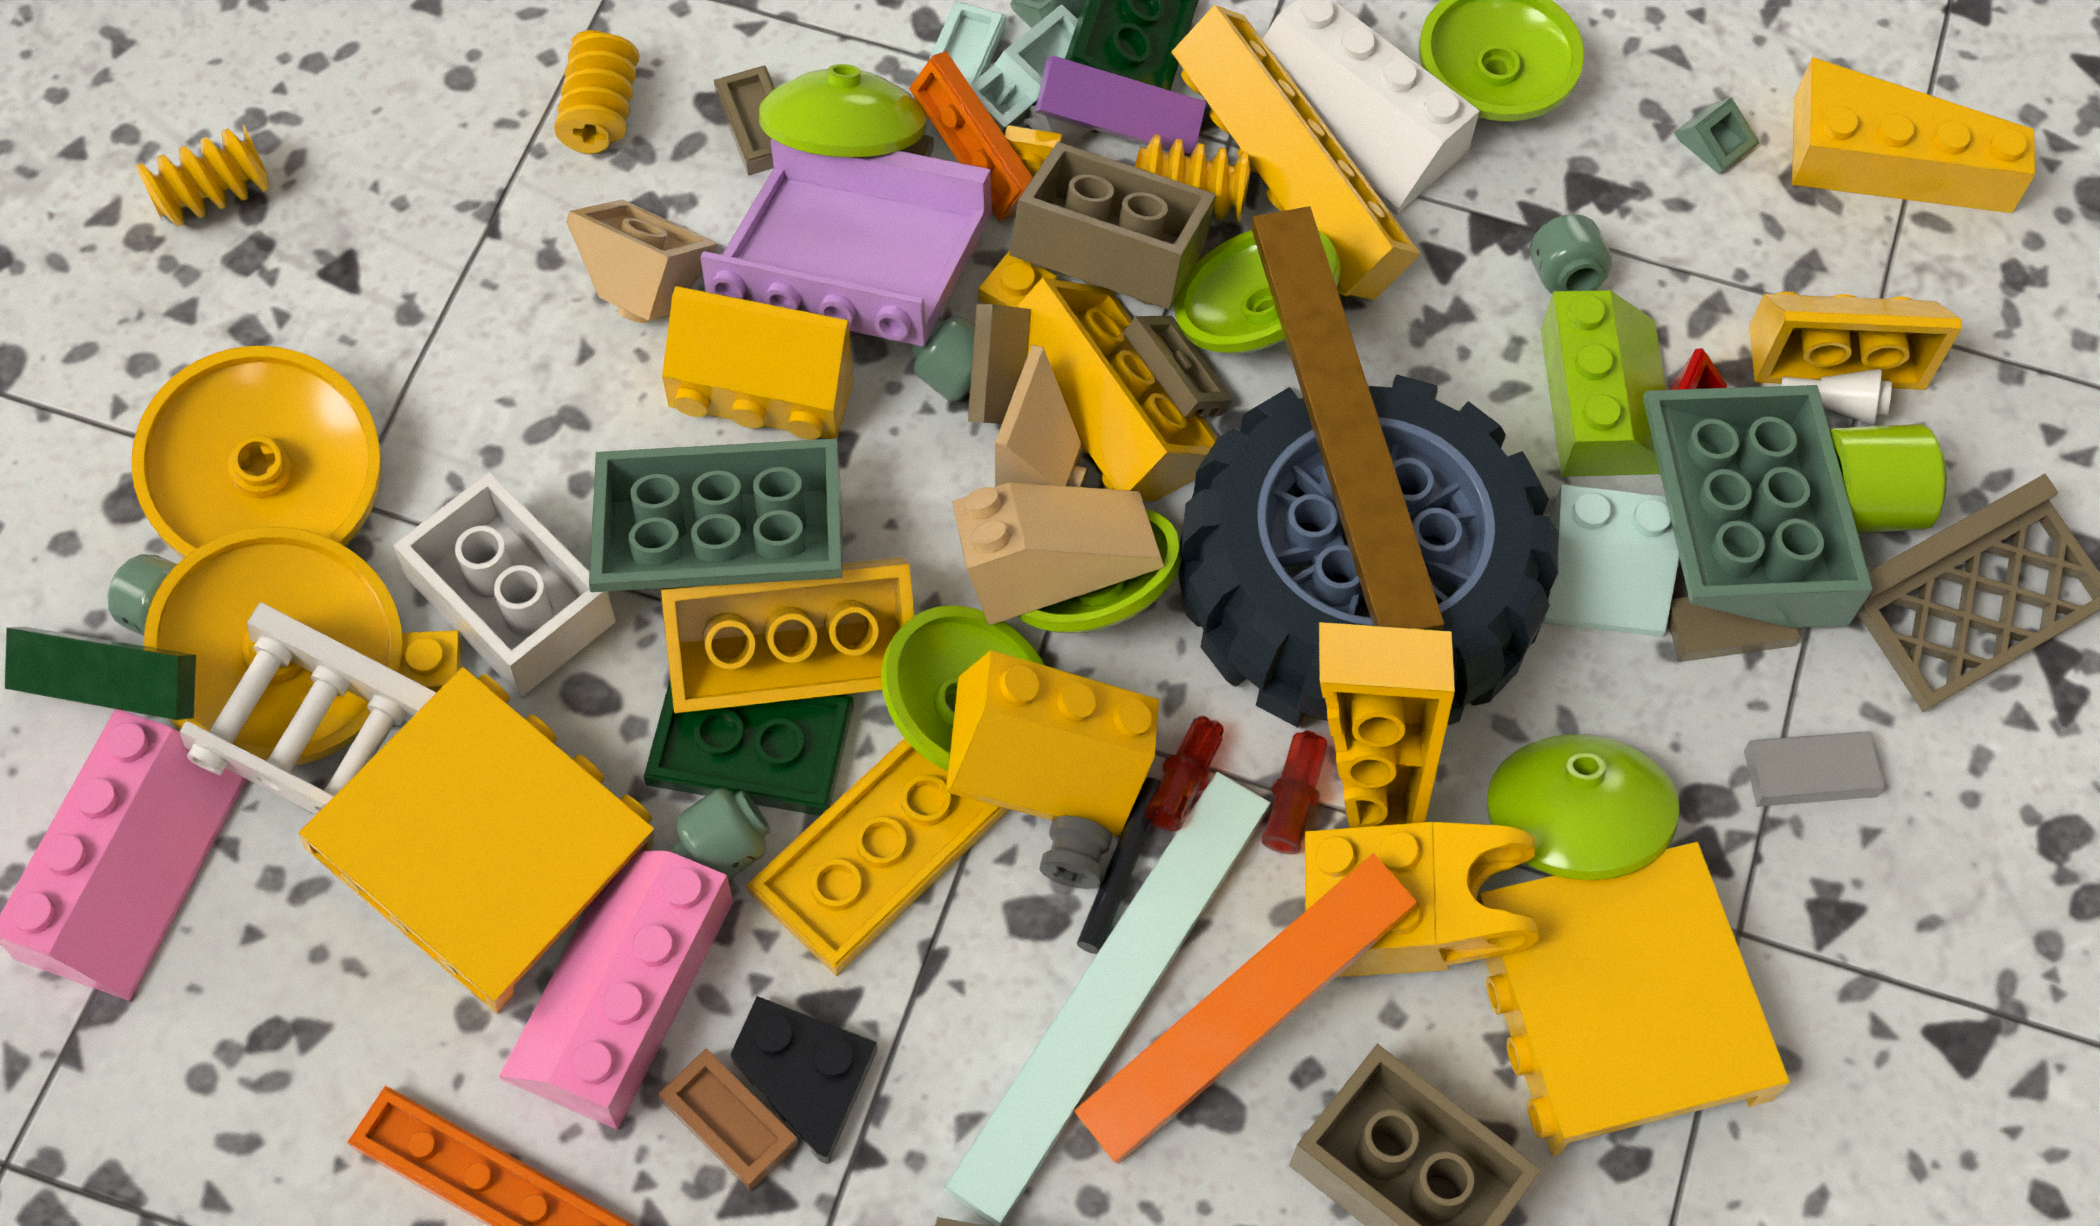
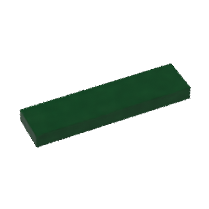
M25 626L6 628L5 689L173 720L194 718L195 654Z

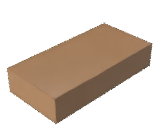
M707 1048L658 1093L660 1101L750 1192L799 1145L797 1137Z

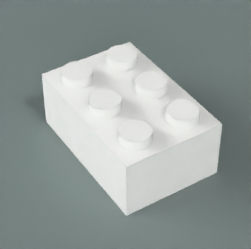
M490 472L393 545L407 580L459 631L460 635L521 698L616 622L608 592H590L589 571Z

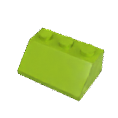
M1611 290L1553 291L1540 330L1561 477L1660 474L1642 398L1645 391L1666 390L1655 320Z

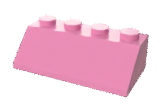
M115 709L0 914V945L16 961L131 1001L247 779L226 768L221 775H217L199 767L187 758L190 750L183 746L178 730L147 718Z
M638 851L589 905L499 1074L500 1079L618 1130L733 904L727 875L670 851Z

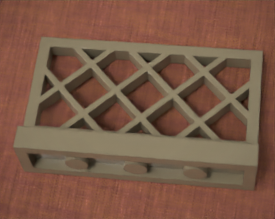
M2046 473L1868 571L1873 590L1857 614L1922 712L2100 611V573L2050 502V499L2059 492ZM2038 521L2053 541L2051 557L2024 549L2027 528ZM2012 537L2011 545L2003 543L2004 540ZM1989 552L2009 558L2005 583L1977 575L1981 553ZM1966 562L1965 571L1955 569ZM2022 563L2049 570L2045 595L2018 587ZM2062 574L2079 579L2093 600L2080 606L2058 599ZM1942 578L1962 584L1958 610L1930 602L1935 579ZM1920 588L1918 598L1908 595ZM1975 588L2003 596L1999 622L1971 614ZM2015 601L2043 608L2038 632L2035 633L2011 626ZM1890 604L1916 611L1912 636L1894 632L1880 610ZM2056 612L2066 615L2055 621ZM1928 615L1956 623L1952 649L1924 641ZM1969 627L1996 635L1993 658L1988 660L1965 653ZM2009 639L2019 641V643L2008 648ZM1921 653L1949 661L1946 684L1935 691H1932L1919 671ZM1962 666L1973 668L1961 675Z

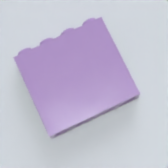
M771 139L774 169L723 254L703 251L700 256L705 291L845 319L849 322V331L924 347L992 215L991 169L902 151L870 157L824 156L796 150Z

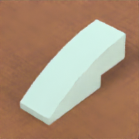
M1062 4L1004 50L996 63L970 84L1004 135L1007 125L1017 126L1026 118L1029 107L1036 106L1047 58L1053 55L1065 59L1078 19Z

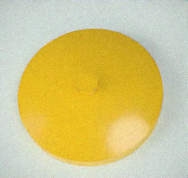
M243 346L216 352L195 361L183 368L160 388L144 411L137 427L133 441L131 465L134 489L145 516L166 545L181 558H184L196 548L224 534L241 529L266 526L292 527L307 530L346 546L364 525L372 511L381 482L382 456L377 430L365 402L354 387L337 371L318 359L291 349L274 346Z
M266 526L241 529L212 539L196 548L184 557L163 580L154 595L145 623L144 646L196 655L194 718L169 719L179 731L186 720L208 732L212 728L257 655V652L253 649L256 643L250 641L247 622L259 602L280 611L398 673L402 658V629L398 611L392 596L377 573L361 557L339 542L311 531L292 527ZM291 661L287 667L280 666L234 740L233 745L267 761L313 686L314 682L310 678L312 672ZM349 691L344 696L337 695L295 765L325 758L354 742L371 713L367 708L369 702Z

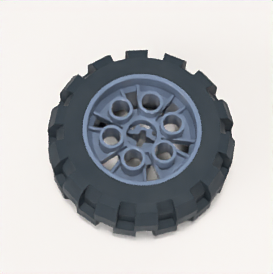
M1396 375L1392 387H1368L1428 575L1457 588L1454 594L1448 598L1432 584L1444 621L1442 631L1452 632L1455 693L1447 726L1460 721L1464 707L1468 703L1472 706L1489 703L1518 673L1528 648L1531 644L1535 643L1540 627L1550 607L1548 599L1558 575V531L1551 518L1543 516L1549 498L1524 452L1521 451L1507 456L1501 449L1506 436L1501 425L1469 401L1458 411L1435 400L1438 392L1437 385ZM1289 387L1244 413L1240 431L1233 428L1218 437L1196 471L1194 492L1192 498L1185 505L1180 541L1182 545V561L1178 577L1185 614L1197 627L1203 628L1200 648L1224 679L1234 687L1248 679L1259 688L1256 701L1257 707L1299 728L1304 715L1328 721L1326 701L1322 696L1320 686L1319 622L1373 626L1369 617L1354 615L1356 605L1367 606L1304 399H1299ZM1299 524H1314L1318 532L1304 530ZM1423 537L1438 538L1443 545L1435 546L1429 544ZM1313 562L1311 567L1292 578L1283 568L1294 564Z

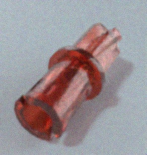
M1198 716L1193 719L1177 753L1168 756L1162 765L1164 772L1162 781L1145 809V816L1153 818L1151 823L1167 831L1180 830L1198 791L1206 789L1210 781V774L1207 770L1223 740L1224 727L1218 721L1210 720L1206 716Z
M1305 730L1293 735L1282 776L1280 779L1274 780L1271 791L1275 795L1266 830L1261 840L1264 846L1282 854L1291 855L1300 852V844L1310 808L1319 803L1321 794L1316 787L1327 752L1328 742L1326 738L1317 735L1313 731Z

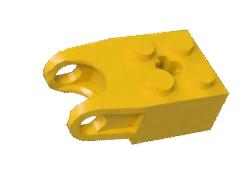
M1420 822L1305 831V911L1372 853L1376 854L1420 905L1337 977L1448 971L1449 965L1515 953L1533 946L1539 940V927L1534 918L1514 914L1502 909L1488 908L1477 902L1479 890L1490 876L1500 871L1509 870L1531 860L1535 856V838L1524 830L1501 825Z

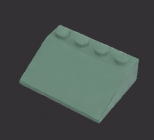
M1799 385L1645 391L1642 398L1690 604L1788 628L1848 626L1873 588L1818 386Z
M837 438L596 452L589 570L590 592L842 578V491Z

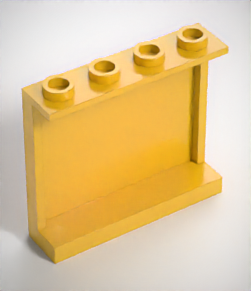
M462 666L298 833L304 849L497 1015L514 996L513 987L635 854L641 848L645 851L651 848L653 845L654 828L649 824L652 821L651 815L638 801L626 794L619 799L601 784L605 778L593 763L580 754H577L572 759L554 744L557 741V736L541 719L533 714H529L524 719L507 704L510 701L509 695L495 680L485 674H482L477 679Z
M1698 842L1668 848L1649 865L1638 871L1616 878L1577 880L1554 875L1479 894L1477 902L1483 906L1532 917L1539 927V940L1533 946L1515 953L1485 958L1490 977L1486 979V989L1494 1013L1496 1015H1504L1511 1035L1506 1041L1511 1067L1517 1076L1524 1075L1532 1097L1527 1102L1528 1116L1532 1129L1537 1138L1546 1139L1551 1156L1561 1154L1568 1143L1739 1100L1746 1099L1748 1107L1771 1102L1790 1083Z

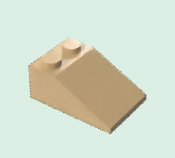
M1008 482L993 488L983 487L976 489L966 497L952 501L966 568L988 625L1165 568L1140 491Z

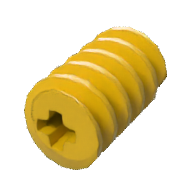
M586 30L577 33L571 38L572 45L568 52V64L564 73L565 81L561 88L562 97L558 104V117L554 124L556 137L572 150L584 154H596L607 150L610 142L622 139L627 131L625 120L630 114L629 102L633 96L632 85L637 75L635 67L639 62L640 56L635 45L621 36L601 31Z
M244 124V140H240L229 128L222 130L223 148L221 149L208 137L202 138L200 140L201 157L199 158L185 145L180 147V165L177 167L164 154L157 157V175H154L143 163L136 165L137 171L161 221V216L166 215L177 227L184 225L183 207L186 206L198 218L205 217V198H209L221 210L227 208L226 190L228 189L241 201L248 199L247 181L250 180L262 192L269 190L266 170Z
M1154 134L1146 148L1140 147L1135 163L1136 168L1216 194L1214 203L1216 219L1224 220L1231 207L1235 206L1237 221L1240 223L1251 174L1247 152H1241L1234 166L1228 164L1226 148L1222 147L1219 148L1212 161L1206 160L1205 146L1202 143H1198L1190 157H1186L1184 155L1182 139L1176 138L1168 153L1163 152L1161 137L1158 134Z

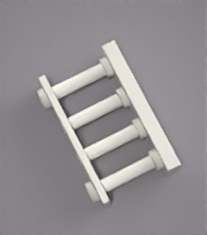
M259 602L247 622L250 641L256 643L253 649L257 652V655L209 732L187 720L179 732L183 746L190 750L187 758L199 767L217 775H221L226 768L317 814L378 752L393 724L401 725L403 720L408 722L436 692ZM291 661L312 672L310 678L314 684L270 757L265 761L233 745V742L280 666L287 667ZM349 691L368 701L367 708L371 713L326 789L323 791L290 774L335 697L337 695L344 696Z

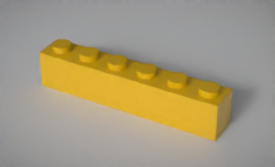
M1214 5L1171 52L1184 69L1181 72L1182 79L1194 92L1202 95L1212 108L1209 111L1212 121L1222 131L1230 134L1240 147L1237 150L1238 157L1241 152L1248 153L1251 171L1259 174L1269 188L1266 190V195L1277 209L1285 211L1311 206L1318 231L1330 239L1340 260L1341 273L1337 291L1344 296L1352 295L1375 300L1421 253L1245 15Z

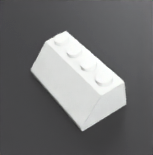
M1295 0L1277 15L1262 40L1382 202L1396 214H1399L1469 151L1480 110L1334 0Z

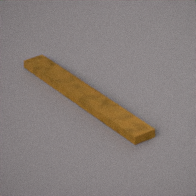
M1311 206L1253 216L1251 230L1373 626L1442 631L1444 621Z

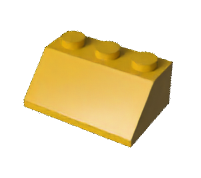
M675 286L671 300L662 373L668 407L676 408L678 411L693 417L711 415L731 419L737 424L748 428L766 426L786 430L802 439L814 440L819 437L825 439L838 438L854 384L849 322L845 319Z
M1795 292L1763 294L1749 324L1755 383L1781 384L1782 376L1821 380V377L1882 368L1881 380L1892 381V389L1926 390L1962 330L1961 318L1937 301L1913 300L1903 296L1877 299L1856 298L1850 294L1834 296L1799 295Z
M990 650L958 676L946 792L1048 820H1053L1059 816H1077L1101 824L1111 832L1112 837H1116L1123 830L1155 757L1159 699Z

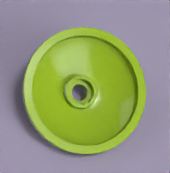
M1441 0L1431 10L1422 27L1419 40V59L1421 67L1480 110L1478 117L1496 121H1519L1543 115L1559 106L1569 97L1576 87L1582 72L1584 46L1580 32L1571 17L1552 0Z
M836 64L828 69L805 73L772 90L760 103L759 124L762 130L773 140L796 150L833 157H870L897 152L918 142L926 130V113L909 92L887 79L862 71L854 65Z
M1252 230L1225 241L1195 264L1176 297L1174 305L1176 320L1185 337L1190 342L1203 349L1215 352L1248 353L1285 341ZM1319 231L1337 287L1341 273L1340 260L1333 243L1326 235Z
M1146 509L1165 568L1017 617L1036 628L1063 634L1103 630L1135 617L1161 597L1179 571L1182 561V546L1176 529L1168 519L1152 510Z
M956 605L934 607L908 620L890 641L881 669L883 696L894 724L902 736L919 754L948 771L954 721V712L948 705L955 709L958 676L990 650L1044 665L1031 644L1009 624L1001 621L988 625L983 611Z
M1564 734L1532 742L1509 755L1499 765L1489 783L1487 814L1490 825L1521 829L1530 833L1535 838V856L1531 860L1524 862L1529 866L1564 878L1602 880L1638 871L1656 860L1667 849L1677 829L1679 800L1669 776L1654 760L1639 750L1623 742L1603 736Z

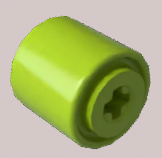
M1924 424L1829 429L1858 534L1917 531L1933 527L1940 516L1947 488V471L1940 444L1930 428Z

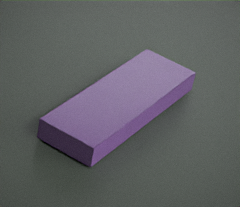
M1052 55L1046 60L1035 113L1147 146L1154 134H1158L1161 137L1162 150L1164 151L1170 150L1176 138L1182 139L1184 155L1190 157L1197 145L1206 101Z

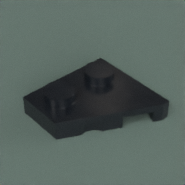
M757 996L730 1056L735 1066L752 1085H756L765 1095L770 1106L784 1122L787 1121L807 1143L812 1154L819 1161L828 1164L878 1049L877 1042Z

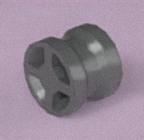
M1059 816L1053 819L1049 830V837L1053 843L1051 850L1042 855L1039 870L1050 880L1065 886L1080 889L1096 888L1100 885L1103 868L1099 861L1101 855L1109 851L1112 841L1111 832L1099 823L1077 816Z

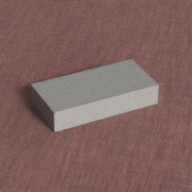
M1870 731L1750 740L1744 749L1756 807L1878 797L1884 789Z

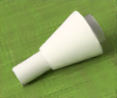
M1882 368L1821 377V380L1782 376L1781 386L1817 385L1823 408L1872 426L1875 424L1876 415L1888 416L1892 381L1881 380Z

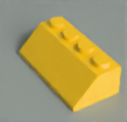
M1042 277L1016 306L1030 309L1027 356L1032 344L1044 348L1081 441V449L1090 454L1102 471L1101 478L1106 488L1140 491L1143 501H1156L1194 481L1196 471L1218 437L1205 419L1199 417L1197 413L1190 418H1185L1129 342L1123 331L1131 323L1132 318L1110 289Z
M902 557L842 563V578L660 588L674 713L882 690L881 669L886 649L898 630L914 617L910 564Z

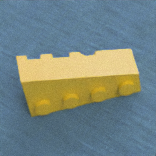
M1811 57L1794 96L1792 185L2013 213L2035 176L2034 129L1814 57Z
M1319 622L1320 686L1322 696L1326 701L1331 737L1333 736L1338 775L1343 784L1344 803L1349 828L1425 822L1455 693L1452 632Z

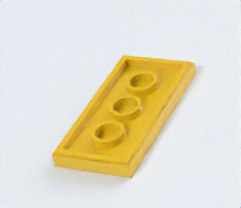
M904 738L746 885L747 891L835 976H838L1010 809L946 792L948 771L928 761Z

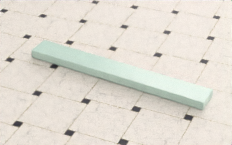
M1216 772L944 1187L945 1194L994 1225L1002 1226L1071 1120L1075 1113L1074 1110L1087 1095L1268 813L1271 802L1221 773Z

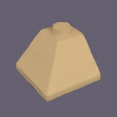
M623 199L571 210L566 220L598 297L618 306L617 313L622 317L639 323H648L650 320L669 315L675 286L691 289L703 272L701 254L703 251L716 253L719 244Z
M1032 344L995 441V487L1008 482L1085 487L1088 468L1080 466L1081 441L1044 348Z

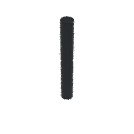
M1152 777L1145 778L1127 818L1076 943L1084 951L1097 954L1106 940L1167 789V786L1158 779Z

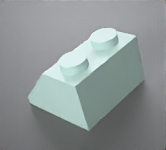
M1561 484L1549 515L1558 531V575L1550 591L1548 599L1550 607L1543 623L1663 637L1666 632L1679 562V552L1666 497Z

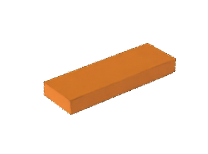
M945 51L932 55L909 89L959 163L991 169L992 212L999 222L1011 218L1016 214L1018 199L1033 177L948 52Z

